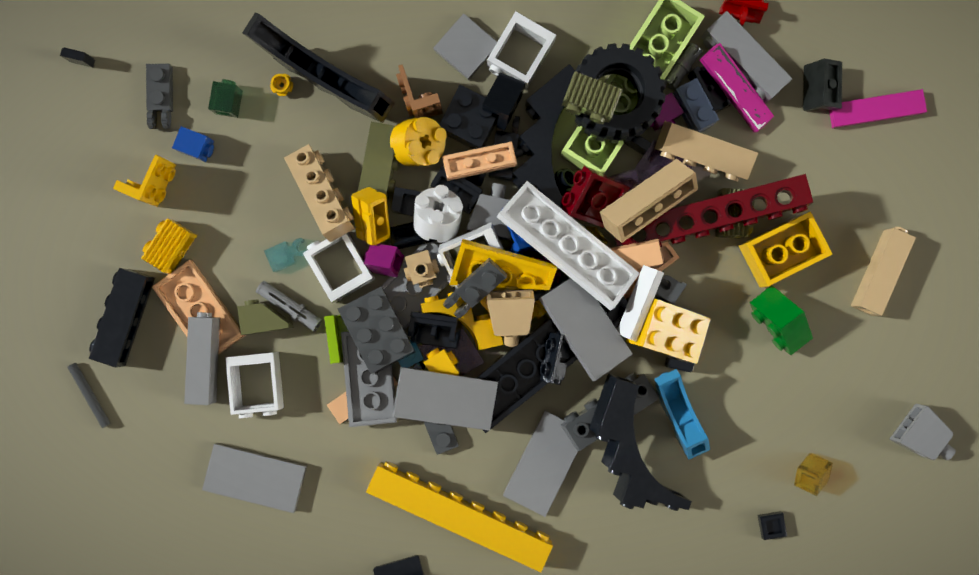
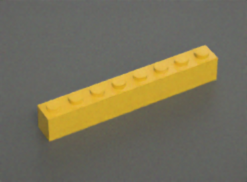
M386 461L385 464L380 462L377 466L366 493L538 572H542L553 547L552 540L549 539L550 536L539 530L536 533L527 529L528 526L520 521L513 523L506 520V516L498 511L491 513L484 510L485 506L476 501L469 503L462 500V495L454 491L447 493L441 490V486L437 483L429 481L427 484L419 480L420 476L409 471L403 473L397 470L398 466Z

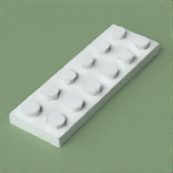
M528 181L525 182L497 215L499 220L610 311L615 308L640 274Z

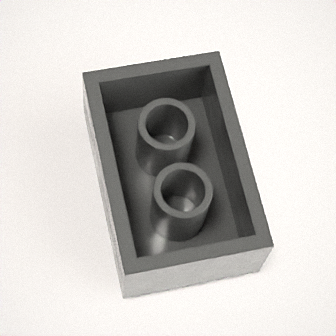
M382 287L338 308L370 374H376L416 353Z

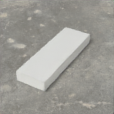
M643 265L617 329L620 335L635 342L637 341L664 275L663 272Z

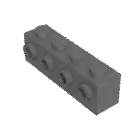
M634 372L625 377V379H629L639 385L634 404V415L659 399L645 374L636 375ZM596 398L584 404L585 409L577 413L574 411L564 418L565 422L561 424L572 444L579 451L598 440L596 438L597 434L589 429L599 401Z

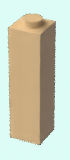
M894 227L883 231L851 307L871 316H882L916 237L908 234V230Z

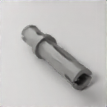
M262 281L256 289L257 294H260L292 316L291 319L293 321H299L313 332L321 325L323 320L308 311L304 304L299 305L266 281ZM272 294L281 299L282 301H284L286 305L278 299H276L275 297H273ZM292 307H293L294 309H296L298 312H300L301 314H303L304 316H306L307 318H304V317L301 316L299 313H297V312H295L294 310H292Z

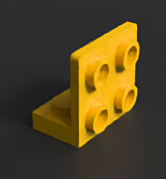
M155 155L142 184L128 179L126 183L116 180L113 189L158 207L159 203L166 196L165 189L168 183L175 176L176 164Z

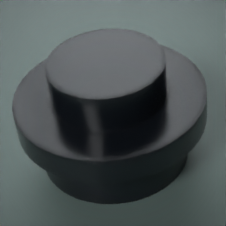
M560 169L555 173L556 184L564 192L570 191L574 186L573 178L575 174L570 169Z

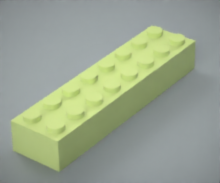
M658 0L631 42L630 49L635 51L638 47L644 50L643 56L647 58L650 55L655 60L652 65L655 68L659 66L662 71L660 79L665 80L705 16L680 0ZM611 74L606 83L622 89L614 114H628L638 103L637 89L626 77ZM582 125L578 126L563 148L560 156L580 169L585 165L605 173L624 144L623 140H619L618 143H610V140L604 139L601 142L596 140L597 136L592 133L590 136L584 133L585 128Z

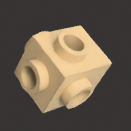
M428 250L405 257L407 267L404 268V272L408 282L412 281L413 285L419 284L420 288L434 284L433 280L437 279L436 273L440 272L436 258L431 259ZM421 266H425L426 269L423 274L418 272Z

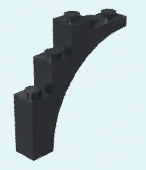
M256 12L242 32L290 72L304 77L318 89L335 96L352 110L383 123L395 104L394 101L379 89L352 77L325 61Z
M570 64L526 100V113L532 120L537 119L538 121L520 135L519 147L525 155L528 156L530 154L532 157L513 172L514 180L512 181L518 190L528 181L561 209L563 207L562 196L556 184L552 167V140L558 119L565 109V106L562 105L564 97L575 72Z
M608 373L589 429L597 434V439L608 442L601 462L608 467V472L619 476L613 495L620 501V505L629 509H634V506L644 509L647 502L656 506L658 503H662L674 511H678L679 508L689 510L692 501L682 493L660 484L651 475L641 458L636 444L633 424L634 404L639 385L629 379Z

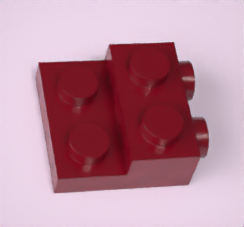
M584 165L581 171L579 170L575 173L573 178L574 186L571 191L564 194L562 209L569 216L604 228L600 211L625 195L630 187Z

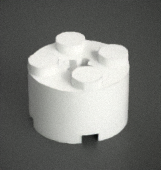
M437 185L435 188H429L416 196L414 205L413 225L416 233L428 241L429 239H434L437 242H446L453 239L457 235L461 223L463 204L460 198L445 185Z

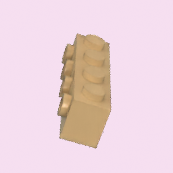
M664 121L654 148L662 151L660 156L674 160L675 156L683 158V164L696 167L697 163L704 165V171L717 175L719 170L726 173L725 178L737 182L739 177L748 180L758 152Z
M308 144L284 157L322 235L329 242H332L354 230L355 227L351 221L355 218L348 206L344 208L341 201L345 199L338 187L334 189L332 182L335 180L328 168L324 170L322 164L325 160L319 150L314 151Z
M675 159L600 211L604 228L623 243L697 191L696 172L678 159Z

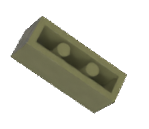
M371 121L358 191L371 187L377 190V192L386 194L387 199H389L390 194L394 193L396 180H392L393 173L398 171L400 163L396 160L395 152L390 146V136L395 127L394 125Z

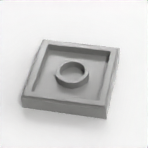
M463 14L433 49L469 80L488 59L497 41L468 16Z

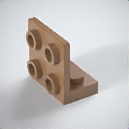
M403 64L398 65L400 73L396 74L402 94L407 93V96H404L403 99L409 116L431 118L443 114L438 93L432 94V92L421 94L418 97L419 99L414 100Z

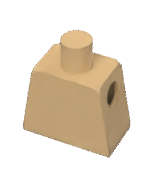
M533 289L491 291L487 295V305L494 335L504 336V344L508 347L517 346L519 344V335H528L530 332L535 303Z

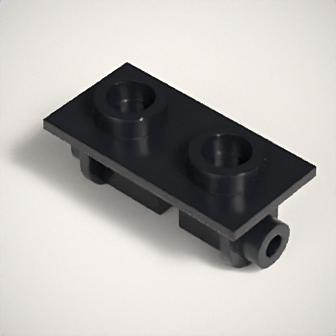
M550 332L545 344L546 354L544 362L540 367V380L561 385V381L565 379L567 363L560 362V358L569 359L571 348L563 335Z

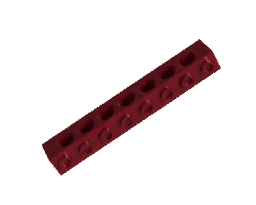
M803 174L670 209L641 230L646 232L644 241L659 239L661 248V243L671 241L672 245L686 241L685 237L695 235L697 239L709 236V231L719 229V232L734 229L733 225L743 223L744 226L758 223L759 218L777 219L783 217L782 212L792 210L793 214L808 210L807 206L813 203V198L807 176ZM779 193H787L790 196V203L786 205L779 203L777 195ZM755 199H761L765 202L766 208L763 211H757L753 208L752 202ZM732 205H737L742 213L739 217H732L728 214V208ZM712 211L716 213L718 219L715 223L709 224L705 222L704 214ZM687 217L693 220L694 225L691 229L684 230L680 227L679 223L683 218ZM667 224L670 227V232L665 236H660L656 233L657 226ZM633 236L623 243L615 237L617 247L639 243L633 239Z

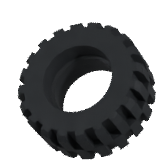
M616 43L608 44L606 49L598 47L594 49L592 55L587 54L583 58L582 63L576 68L575 72L597 80L610 74L624 76L634 84L639 97L636 107L630 113L623 115L613 114L609 123H595L589 119V115L584 113L575 115L576 124L579 127L582 125L585 128L584 133L588 136L592 133L597 136L596 140L601 142L604 139L610 140V143H618L619 140H623V142L631 141L633 137H639L659 116L662 110L661 106L665 102L666 94L663 93V90L666 88L664 79H660L662 74L660 67L657 66L655 68L652 65L655 60L650 55L647 58L642 55L644 50L638 47L635 51L631 50L630 44L623 43L621 48H617Z

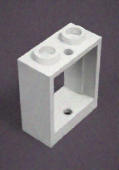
M515 11L487 59L489 71L496 76L499 73H503L526 83L525 89H528L552 48L556 34ZM513 30L520 32L543 46L526 75L497 59Z
M492 222L439 245V253L436 255L440 265L447 268L449 283L455 265L449 250L460 246L462 239L472 241L484 235L489 246L504 250Z
M349 233L332 242H329L327 239L321 243L319 240L308 245V250L303 253L332 303L340 301L375 280L372 272L364 265V258ZM343 239L361 269L362 274L333 290L314 256Z
M279 352L225 357L231 415L239 414V418L253 417L254 412H262L263 416L277 414V410L284 408ZM270 363L274 403L243 406L239 366Z

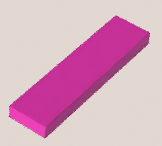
M923 89L842 102L841 109H829L832 128L919 115L927 112Z

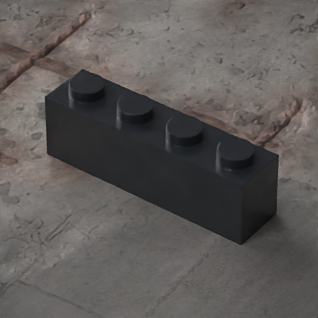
M119 268L118 272L114 274L111 294L105 300L106 308L104 314L97 323L98 332L96 338L89 347L91 352L89 359L115 368L126 366L155 277L124 268Z

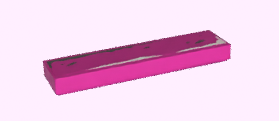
M721 43L716 44L700 59V62L728 99H730L753 132H758L774 117Z

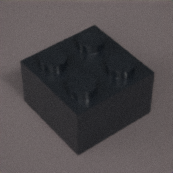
M459 85L439 125L445 129L448 137L472 149L485 147L499 115L482 108L486 97Z

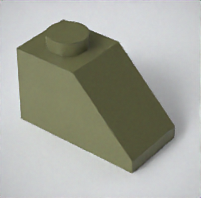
M259 299L244 301L245 306L237 307L241 335L294 328L290 320L268 304L259 303Z

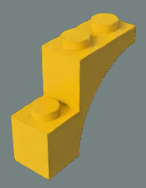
M438 296L424 298L425 303L420 304L421 313H439L457 318L454 313L465 301L460 297L452 307L447 309L443 306L447 298L439 300ZM470 307L465 315L458 318L473 337L477 350L503 345L502 336L494 335L490 314L476 316L477 321L474 322Z

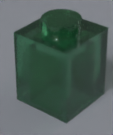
M222 79L221 82L213 81L208 109L216 115L238 118L243 91L234 81Z

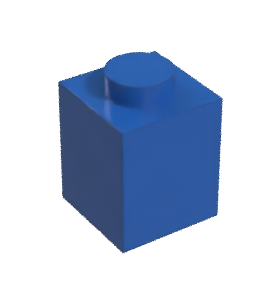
M181 126L172 148L180 153L206 162L207 158H210L213 154L214 140Z

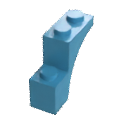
M678 370L665 372L655 378L660 404L671 421L675 437L688 460L709 451V439L690 404Z

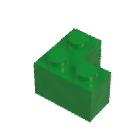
M771 285L749 302L753 310L751 313L752 317L759 324L764 323L767 326L768 331L773 336V344L780 351L784 349L789 355H792L813 339L805 312L774 286Z

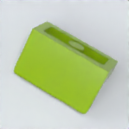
M341 315L324 316L330 364L344 362L341 332L349 331Z

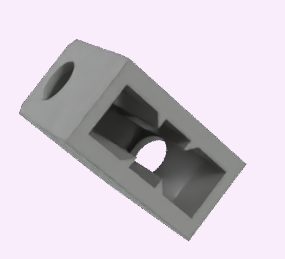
M493 183L490 196L480 194L468 223L467 232L492 222L499 239L511 241V234L507 226L497 218L501 209L510 201L504 199L505 185Z
M915 404L890 437L892 442L933 461L939 455L943 459L949 460L956 452L953 447L947 444L953 437V432L925 405Z

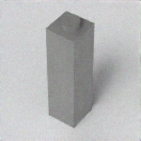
M197 312V316L188 317L184 404L210 405L216 402L220 317H212L210 312Z

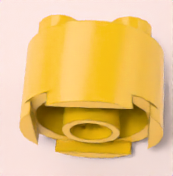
M431 118L406 119L393 128L390 136V146L395 152L396 160L401 164L410 167L429 166L437 164L445 150L447 133L444 128Z

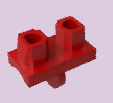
M724 0L719 14L723 15L728 11L737 19V22L742 27L745 22L760 24L764 13L768 10L769 3H765L764 0Z

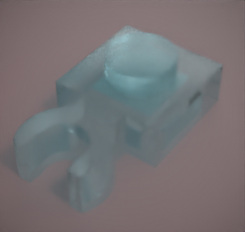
M303 238L294 240L290 247L288 242L284 241L264 250L273 272L276 273L296 264L295 256H304L303 253L307 249L301 252L298 250L299 244L305 242Z

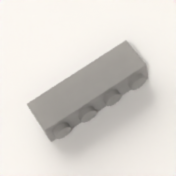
M728 11L716 20L701 37L704 45L709 50L716 44L721 43L764 103L772 99L792 80L791 76Z

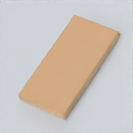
M188 260L152 286V289L186 336L188 335V317L197 316V312H210L212 317H220L218 355L246 336L241 335L240 326L193 260Z

